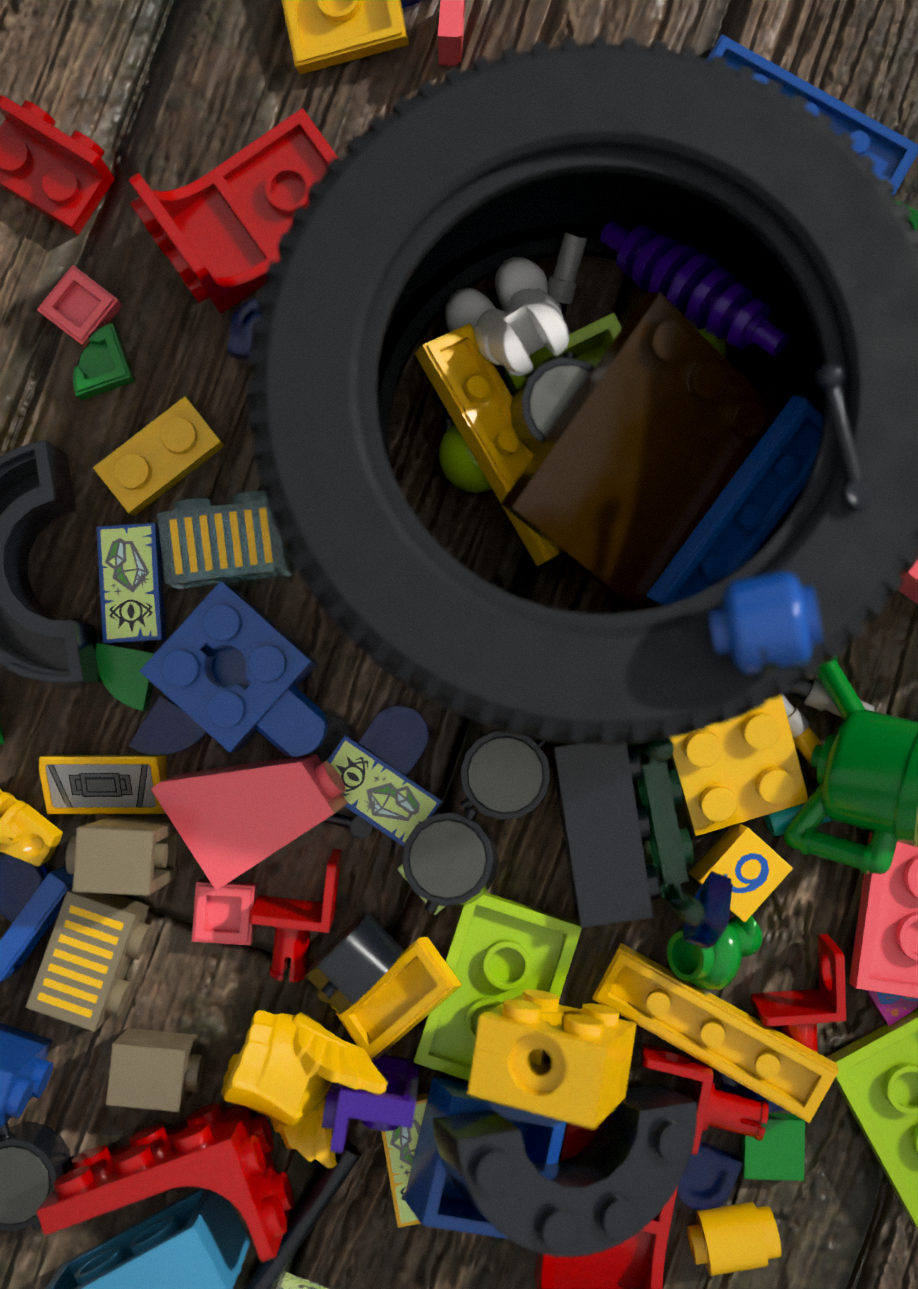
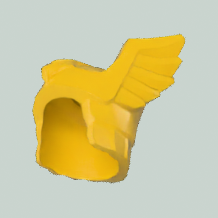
M256 1011L252 1017L251 1026L240 1053L233 1054L229 1060L221 1094L227 1102L244 1105L249 1109L270 1117L274 1131L280 1133L287 1149H296L309 1162L316 1159L326 1168H333L337 1165L335 1152L330 1151L333 1132L332 1129L322 1128L326 1103L324 1098L327 1096L332 1082L340 1083L355 1090L363 1089L374 1094L385 1092L388 1082L372 1063L364 1048L340 1039L326 1030L313 1017L303 1012L293 1015Z

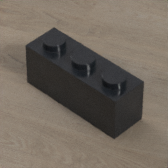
M560 743L550 745L577 922L581 928L653 918L651 900L660 899V888L655 865L653 863L645 864L642 841L651 839V830L646 806L644 804L636 806L633 782L642 780L641 763L637 747H627V744L597 745L592 743Z

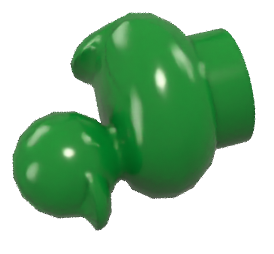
M713 914L700 915L689 921L680 932L675 933L670 938L667 946L668 963L674 974L680 979L689 981L701 989L720 991L727 987L735 978L740 968L742 957L751 956L759 950L763 940L762 930L753 916H750L746 922H743L737 916L726 920Z

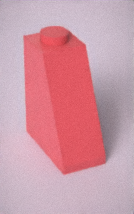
M317 754L181 773L150 788L216 891L348 804L342 795L346 789L341 776L329 762L325 761L322 763Z

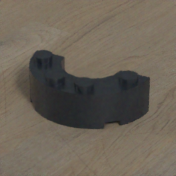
M46 440L30 443L0 457V663L5 666V669L34 680L57 683H100L102 680L98 673L95 654L97 640L94 625L74 620H61L52 616L37 601L28 580L29 553L38 534L55 518L76 511L67 453Z
M662 1084L627 1089L626 1098L600 1123L593 1139L575 1156L555 1164L532 1163L526 1155L520 1129L493 1109L433 1118L434 1136L444 1168L454 1185L498 1231L524 1248L541 1254L557 1257L585 1256L605 1251L631 1238L647 1226L670 1200L682 1179L694 1146L697 1102Z

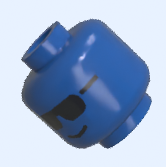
M783 571L731 581L725 587L723 593V608L710 610L709 612L717 654L731 651L735 665L745 674L800 667L810 660L812 646L823 644L814 586L802 587L800 580L791 572Z

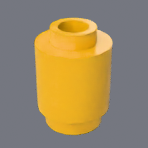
M753 1202L699 1210L696 1211V1224L687 1226L688 1240L694 1264H705L709 1276L768 1267L769 1259L781 1258L782 1255L778 1228L769 1205L756 1207Z

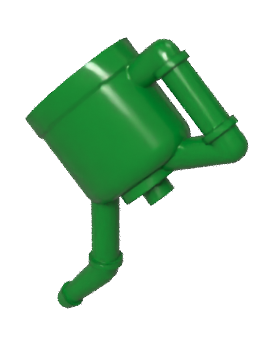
M836 657L827 664H820L817 667L819 672L816 674L842 716L843 722L839 726L837 734H830L823 745L818 744L813 750L811 766L817 768V782L820 785L785 828L784 841L787 846L801 851L805 856L816 855L861 869V872L867 875L870 873L884 874L892 865L897 842L914 847L918 846V722L866 710L837 663L839 659ZM828 815L834 821L871 831L873 836L871 843L863 845L819 832L817 827Z

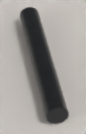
M345 1141L343 1154L335 1152L337 1165L333 1168L324 1167L288 1221L287 1231L283 1234L276 1257L265 1262L261 1261L243 1289H272L361 1157V1152L353 1144Z

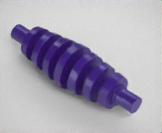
M612 220L602 229L600 241L618 253L616 258L617 267L626 276H632L633 282L643 291L661 293L695 328L699 330L706 328L707 334L720 340L727 337V343L740 350L747 348L749 345L756 344L774 357L779 355L787 345L790 336L769 322L770 307L760 298L753 299L752 291L742 282L735 283V276L726 268L719 267L718 262L706 253L698 254L695 248L686 244L678 245L675 239L664 234L658 235L655 230L644 225L629 231Z

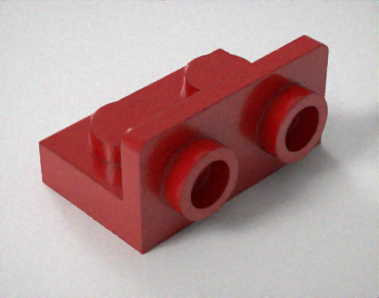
M1 95L0 113L4 116L5 120L0 127V188L79 236L115 180L102 159L105 152L97 143L79 131L74 130L71 136H68L55 128V120L34 103L25 100L20 106Z

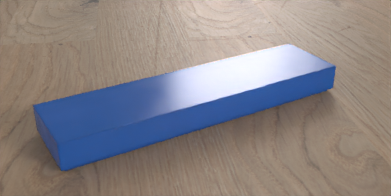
M724 35L720 36L707 60L711 61L714 54L726 59L724 66L740 71L743 65L755 71L752 76L753 78L767 84L769 79L781 84L779 92L793 99L797 94L808 101L805 106L807 110L815 116H818L821 112L832 120L829 125L831 129L839 136L846 132L855 141L852 148L860 157L866 153L876 163L872 170L880 180L885 177L888 178L894 186L891 195L892 197L895 195L918 155V144Z
M794 395L791 397L646 596L656 605L664 607L690 598L718 584L740 569L756 554L803 490L810 475L818 450L823 424V414L807 398Z

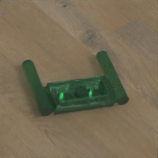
M670 738L631 743V746H636L639 755H642V761L640 762L642 780L638 781L641 803L646 806L650 822L651 839L649 840L652 862L655 865L658 880L662 883L660 886V899L686 924H699L705 916L704 906L680 886V883L689 881L686 865L694 863V851L687 828L679 829L675 806L683 805L680 779L676 770L668 771L667 762L664 761L672 756L674 744Z

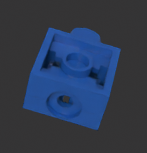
M220 581L139 671L229 753L242 750L257 732L261 733L283 754L292 757L312 753L322 745L327 736L329 724L325 713L297 688L319 663L239 591L223 581Z

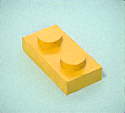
M184 396L95 465L93 469L130 515L135 516L222 449L224 444L191 402Z

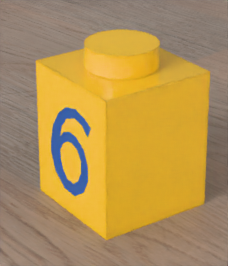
M738 823L729 827L689 874L702 885L695 895L719 917L723 918L730 911L743 922H746L790 873L793 867L750 828Z

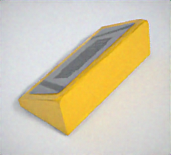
M167 755L39 756V773L47 814H165L164 809L150 788L167 779Z

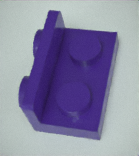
M383 1054L377 1060L372 1061L388 1082L386 1091L382 1094H374L363 1089L355 1090L340 1083L332 1082L331 1088L328 1090L322 1121V1128L333 1130L331 1152L343 1154L351 1118L360 1119L366 1127L378 1131H393L398 1129L399 1126L412 1128L420 1065L413 1063L414 1059Z

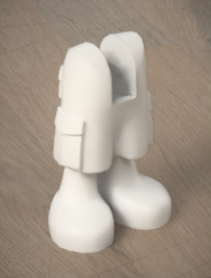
M512 257L505 260L497 270L495 288L503 311L496 309L483 293L468 287L455 291L445 305L444 316L449 331H454L470 323L474 329L480 353L490 363L495 365L501 364L508 373L516 376L526 375L534 370L528 356L544 346L554 356H558L568 345V329L563 320L561 306L554 298L548 295V282L545 273L535 262L524 257Z

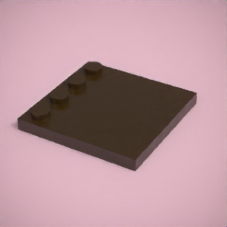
M646 293L503 499L501 505L634 613L659 608L646 595L780 412L661 293Z

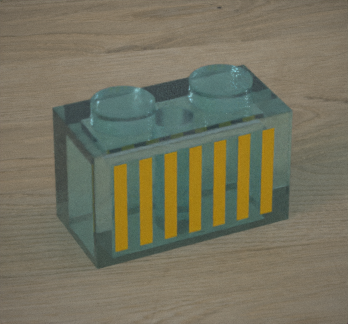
M249 491L238 493L232 496V504L210 506L209 499H185L174 502L175 511L157 513L165 584L176 589L217 585L220 581L234 583L293 575L290 554L285 549L276 531L267 506L268 500L265 492Z

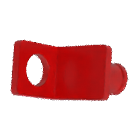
M333 848L327 863L323 902L260 895L249 912L248 922L250 924L273 926L275 928L272 964L269 969V975L272 978L283 981L284 970H287L290 958L289 982L304 980L302 976L308 969L310 932L329 933L336 913L342 849Z
M818 934L819 989L751 994V1005L764 1026H781V1033L817 1053V1024L846 1021L845 958L841 949L828 934Z
M643 1043L641 1051L642 1066L696 1080L692 1100L697 1102V1123L691 1154L697 1156L702 1131L706 1132L708 1126L753 1137L758 1141L763 1140L766 1129L761 1126L762 1123L767 1124L768 1101L756 1100L716 1090L715 1083L713 1082L714 1073L712 1067L687 1053Z

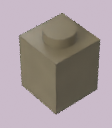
M127 1028L112 1043L106 1105L180 1112L192 1092H199L203 1079L204 1055L196 1054L198 1035Z

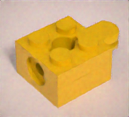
M527 989L523 991V995L513 999H506L503 1001V1004L479 1016L468 1095L595 1129L626 1098L637 1023L619 1019L620 1012L617 1009L592 1003L583 1004L582 1009L560 1005V997L556 994L542 990Z

